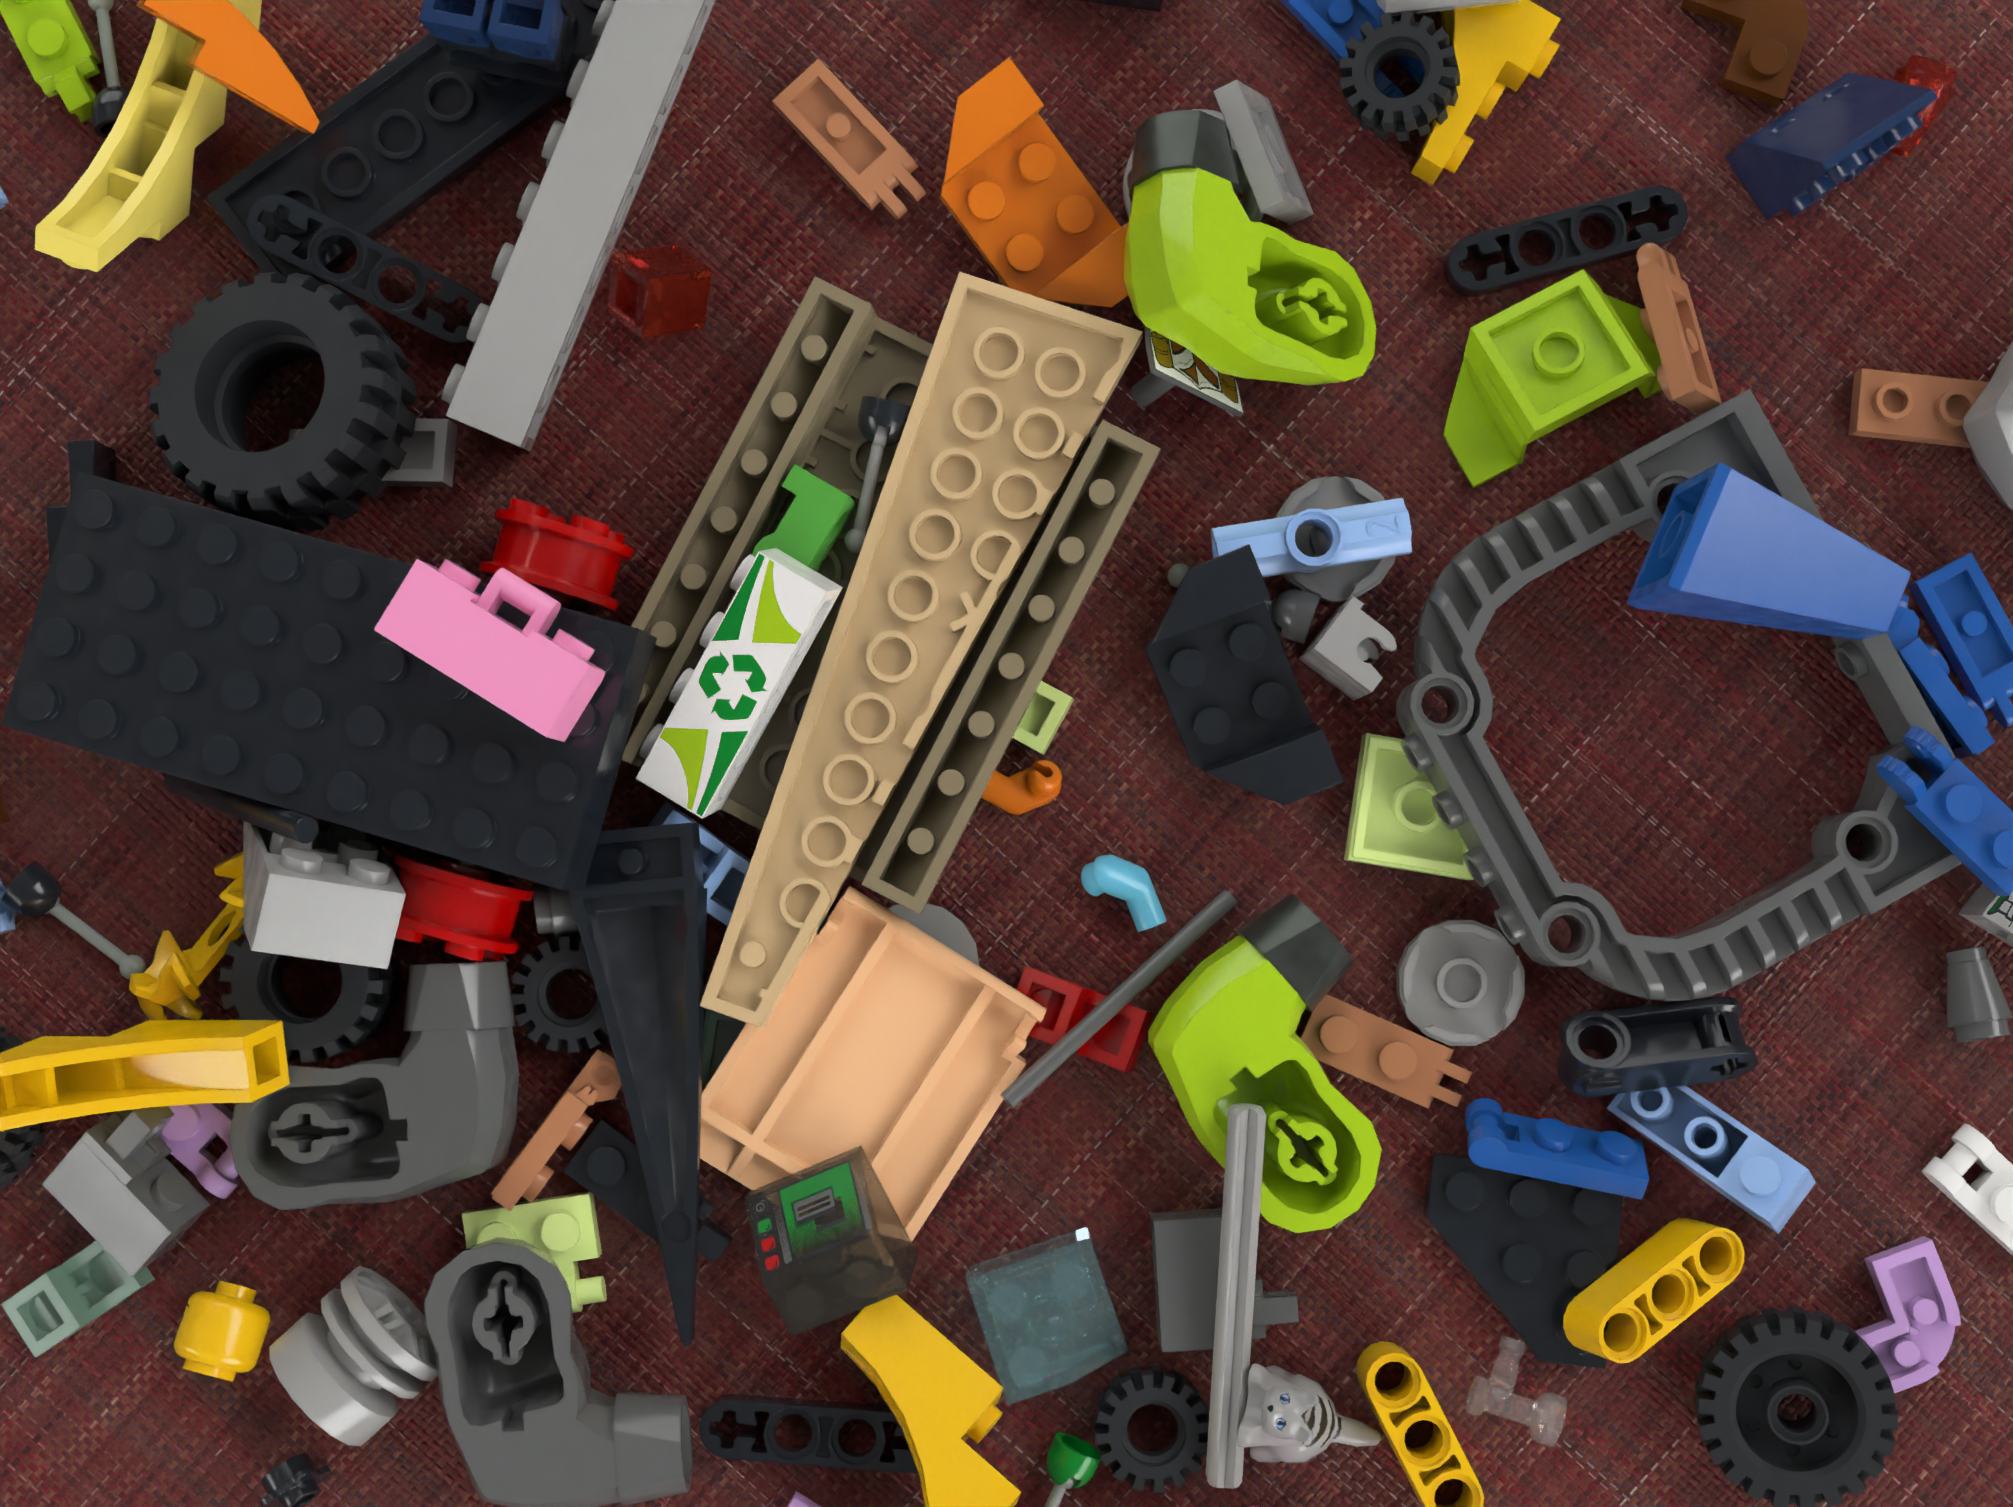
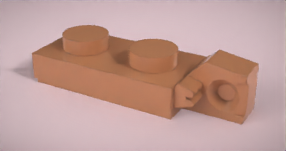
M600 1046L597 1048L499 1179L491 1192L493 1200L509 1211L512 1210L521 1196L530 1203L534 1201L554 1173V1170L545 1165L560 1144L570 1151L593 1119L584 1113L589 1105H594L595 1102L613 1100L616 1097L622 1084L614 1055Z

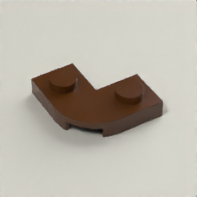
M1682 0L1681 8L1738 28L1718 86L1777 107L1785 99L1806 40L1809 17L1805 0Z

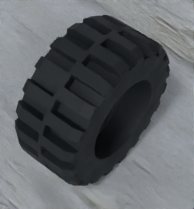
M279 272L259 273L254 276V284L252 285L240 278L222 286L223 295L213 300L210 296H205L192 307L196 314L185 325L178 321L168 337L173 340V343L167 354L159 353L153 373L160 377L159 385L150 387L149 410L159 416V419L152 421L151 430L155 444L165 450L163 461L172 474L184 481L186 488L226 513L290 531H295L297 526L306 532L324 529L330 525L329 516L335 515L344 521L360 512L361 508L357 502L366 495L375 499L388 486L382 479L389 468L393 467L399 470L407 454L400 447L403 436L412 437L414 433L416 416L407 409V404L415 403L417 396L414 380L405 373L409 363L402 349L390 339L391 334L346 294L331 284L322 285L312 276L294 273L288 275L286 279ZM303 358H321L325 377L324 390L319 407L308 425L296 437L279 447L267 451L250 452L246 441L245 422L250 402L259 386L270 374L285 364Z

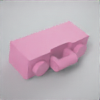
M445 558L438 569L417 559L374 630L545 737L565 742L602 682L606 671L589 662L595 649L571 634L559 629L553 639L546 636L547 631L560 611L561 603L505 568H500L494 574L481 595L475 591L481 579ZM503 601L508 602L531 617L523 630L496 614Z

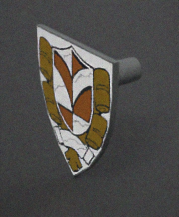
M1144 325L1150 373L1131 387V394L1140 406H1149L1174 386H1178L1238 417L1244 414L1235 376L1220 373L1203 362L1189 349Z

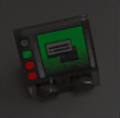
M861 1145L746 1194L745 1202L762 1282L791 1336L909 1289L918 1253Z

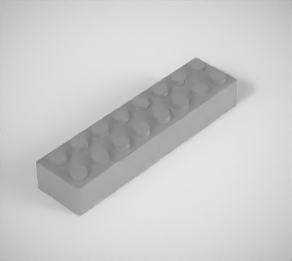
M716 0L603 1L591 35L597 37L595 42L596 50L590 63L583 59L579 60L567 89L566 96L572 98L570 104L572 109L565 124L557 120L554 121L544 143L541 157L547 159V169L542 182L539 185L530 181L519 204L516 218L522 220L521 226L523 228L517 243L514 246L505 242L495 262L491 279L497 281L498 289L492 304L488 306L480 303L470 323L466 339L472 341L474 347L466 367L456 363L445 384L441 400L450 404L446 416L522 449L531 451Z

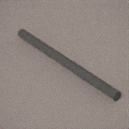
M1224 889L1000 1094L1003 1100L1014 1109L1237 904L1236 899Z

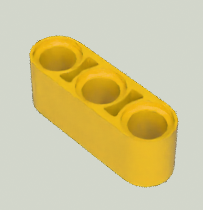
M1677 1218L1669 1222L1574 1297L1568 1304L1563 1316V1329L1567 1339L1577 1348L1616 1363H1629L1637 1359L1734 1281L1740 1274L1744 1264V1248L1741 1239L1735 1232L1727 1228L1690 1218ZM1654 1284H1655V1290H1654V1293H1653V1295H1652V1289H1653ZM1608 1321V1327L1604 1334V1327L1606 1322Z
M1381 1341L1371 1344L1362 1351L1357 1361L1356 1375L1358 1382L1418 1500L1424 1507H1483L1484 1495L1481 1485L1422 1369L1402 1347L1395 1343ZM1392 1361L1402 1363L1404 1366V1377L1401 1383L1391 1390L1377 1389L1375 1386V1375L1379 1368L1385 1363ZM1421 1420L1433 1423V1435L1427 1444L1418 1448H1411L1405 1445V1433L1413 1423ZM1450 1479L1462 1481V1494L1457 1501L1446 1506L1435 1503V1492L1440 1484Z

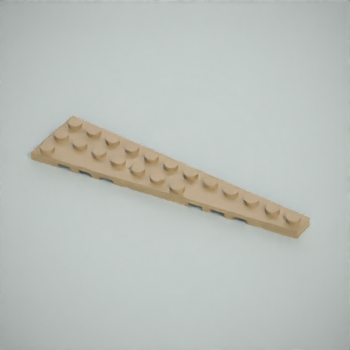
M959 272L700 1003L701 1007L760 1028L765 1027L1139 346L1143 338V331Z

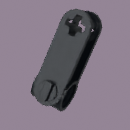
M1711 997L1605 1011H1588L1579 1015L1567 1016L1565 1022L1558 1028V1036L1561 1043V1050L1557 1060L1558 1075L1562 1083L1571 1092L1583 1097L1597 1098L1611 1094L1734 1079L1753 1070L1758 1064V1058L1755 1050L1746 1045L1739 1023L1740 1018L1743 1016V1010L1740 1002L1732 997ZM1582 1050H1595L1601 1053L1605 1059H1593L1584 1054Z

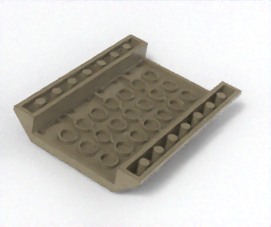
M816 276L631 626L657 638L622 760L642 768L645 759L639 756V752L645 739L658 723L665 725L676 705L669 701L674 685L687 668L690 667L695 670L706 649L700 645V639L706 626L717 612L721 611L725 614L736 594V591L730 588L735 572L742 561L748 555H752L757 543L763 537L776 531L794 500V497L782 487L793 465L800 466L849 495L857 504V507L817 571L843 588L721 810L762 830L859 557V554L852 553L846 548L844 538L846 533L854 527L871 450V443L862 436L858 426V414L862 396L887 399L912 407L933 344L878 318L872 304ZM1103 419L1099 427L1094 426L848 876L858 880L867 888L921 915L1150 473L1161 448ZM898 443L884 447L866 532L871 523Z

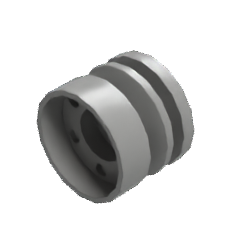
M358 1266L340 1282L341 1289L334 1288L321 1299L323 1316L313 1313L305 1314L269 1347L270 1361L279 1381L303 1412L330 1436L347 1445L361 1447L398 1412L396 1396L413 1399L425 1387L424 1380L432 1382L438 1376L435 1347L428 1332L426 1317L388 1279L372 1269Z

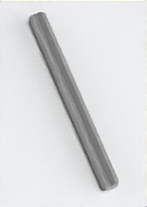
M1250 1103L1233 1104L1228 1111L1205 1473L1207 1481L1212 1487L1230 1489L1239 1487L1243 1477L1244 1448L1238 1446L1237 1436L1248 1399V1376L1250 1370L1266 1114L1262 1106Z

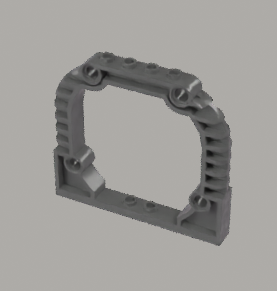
M1751 389L1490 529L1458 552L1440 573L1425 600L1414 642L1413 661L1417 680L1412 681L1401 691L1396 703L1398 722L1406 736L1401 740L1402 749L1412 767L1420 774L1425 771L1437 794L1432 797L1434 808L1444 825L1449 830L1456 828L1469 850L1463 854L1465 864L1477 884L1481 887L1488 885L1500 907L1494 912L1495 918L1506 938L1514 945L1520 943L1529 958L1542 966H1577L1586 975L1603 985L1628 995L1645 999L1682 1001L1704 998L1724 992L1861 915L1876 913L1962 864L1948 848L1904 807L1907 802L1876 771L1877 768L1875 766L1886 755H1892L1909 766L1911 771L1915 772L1924 783L1930 778L1933 773L1909 751L1903 742L1904 739L1902 737L1913 725L1930 732L1931 735L1936 737L1939 742L1950 750L1952 757L1956 758L1887 633L1864 640L1831 636L1836 645L1834 655L1838 666L1849 679L1856 681L1891 744L1869 756L1866 777L1853 810L1828 816L1816 826L1811 839V850L1814 856L1811 861L1697 927L1663 938L1634 935L1626 932L1615 910L1601 893L1584 884L1562 882L1483 739V735L1492 719L1493 696L1488 680L1475 658V652L1495 610L1528 582L1626 530L1632 529L1638 537L1652 542L1663 517L1657 507V496L1659 493H1664L1671 497L1675 486L1720 462L1824 521ZM1427 690L1437 692L1446 702L1447 715L1442 723H1435L1429 720L1423 712L1422 698ZM1851 828L1858 832L1862 840V851L1857 859L1850 855L1846 847V836ZM1557 917L1564 919L1571 930V941L1562 952L1555 950L1548 938V929L1552 921Z

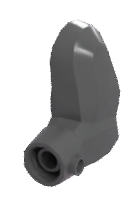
M506 961L410 965L403 1031H411L400 1057L361 1061L339 1069L288 1066L289 1085L252 1103H237L234 1107L229 1140L235 1170L252 1195L279 1210L306 1209L328 1204L383 1203L409 1198L428 1190L484 1173L501 1164L507 1158L516 1126L519 1069L512 1027L516 1025Z
M497 1237L471 1246L435 1274L424 1302L427 1329L435 1347L441 1401L447 1422L456 1440L476 1494L484 1502L505 1507H599L621 1502L625 1506L689 1492L692 1481V1437L690 1414L685 1395L619 1392L615 1398L590 1387L591 1372L587 1357L574 1332L571 1293L567 1281L551 1255L524 1240Z

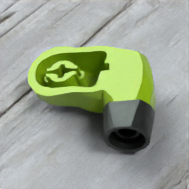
M1177 110L1164 112L1144 121L1137 128L1135 134L1132 169L1127 175V185L1132 207L1124 247V283L1134 313L1141 322L1151 330L1189 349L1203 362L1223 374L1246 379L1279 381L1301 385L1338 383L1363 376L1374 357L1376 324L1371 301L1355 269L1335 251L1295 240L1278 228L1262 222L1250 221L1237 198L1240 188L1230 134L1224 120L1201 110Z
M1289 894L1238 930L1237 937L1199 963L1163 1004L1148 1031V1043L1198 1140L1224 1169L1229 1108L1231 1105L1239 1103L1262 1106L1266 1114L1260 1213L1271 1224L1295 1233L1332 1228L1358 1211L1375 1187L1382 1149L1372 1122L1330 1084L1316 1057L1295 1033L1303 1011L1307 1009L1309 1012H1312L1354 961L1325 924L1297 897Z

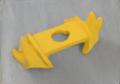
M243 851L215 866V875L235 880L219 895L220 899L228 904L191 949L181 951L171 932L163 930L152 964L144 973L131 974L129 990L137 996L141 1009L150 1020H167L162 1006H167L185 1018L195 1020L202 1018L203 1010L194 1002L201 995L199 985L225 955L230 941L237 940L242 934L239 928L244 924ZM229 925L227 931L224 933V935H223V936L219 939V941L217 942V940H218V938L220 937V935H221V933L223 932V930Z

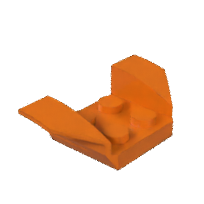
M1009 57L958 96L946 171L939 198L1005 287L1053 302L1113 307L1128 296L1124 283V247L1128 223L1122 227L1119 225L1039 115L1044 104Z

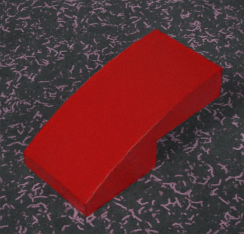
M1025 966L1016 989L1046 1008L1042 1022L1037 1021L1028 1036L1051 1045H1055L1107 997L1105 994L1029 966ZM1128 1003L1083 1044L1076 1053L1121 1071L1132 1073L1153 1013Z

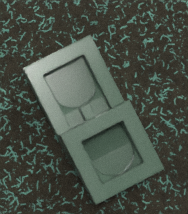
M94 1241L69 1260L46 1272L7 1299L1 1306L33 1356L37 1358L155 1279L147 1267L131 1277L97 1241Z

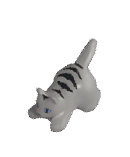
M1256 1363L1251 1365L1248 1376L1247 1405L1239 1427L1237 1444L1243 1448L1250 1447V1457L1258 1462L1269 1463L1280 1461L1286 1463H1305L1326 1450L1330 1443L1352 1446H1375L1382 1440L1380 1433L1374 1428L1337 1413L1333 1401L1319 1383L1301 1374L1294 1375L1276 1365L1267 1366L1266 1368Z

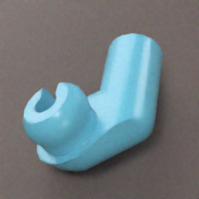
M1114 855L1098 856L1094 862L1088 863L1083 867L1081 883L1084 889L1092 896L1106 893L1125 900L1138 932L1167 921L1149 874L1143 867Z

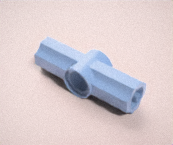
M1403 498L1329 510L1310 508L1299 512L1297 515L1212 528L1210 531L1213 558L1250 544L1262 577L1294 572L1313 573L1325 567L1406 555L1412 552V530L1409 513ZM1302 526L1318 528L1326 539L1324 555L1319 557L1304 555L1295 543L1297 528Z

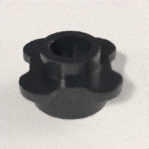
M307 1453L296 1455L282 1462L261 1480L267 1496L259 1502L260 1507L306 1506L321 1493L318 1484L331 1474L329 1466L316 1469Z

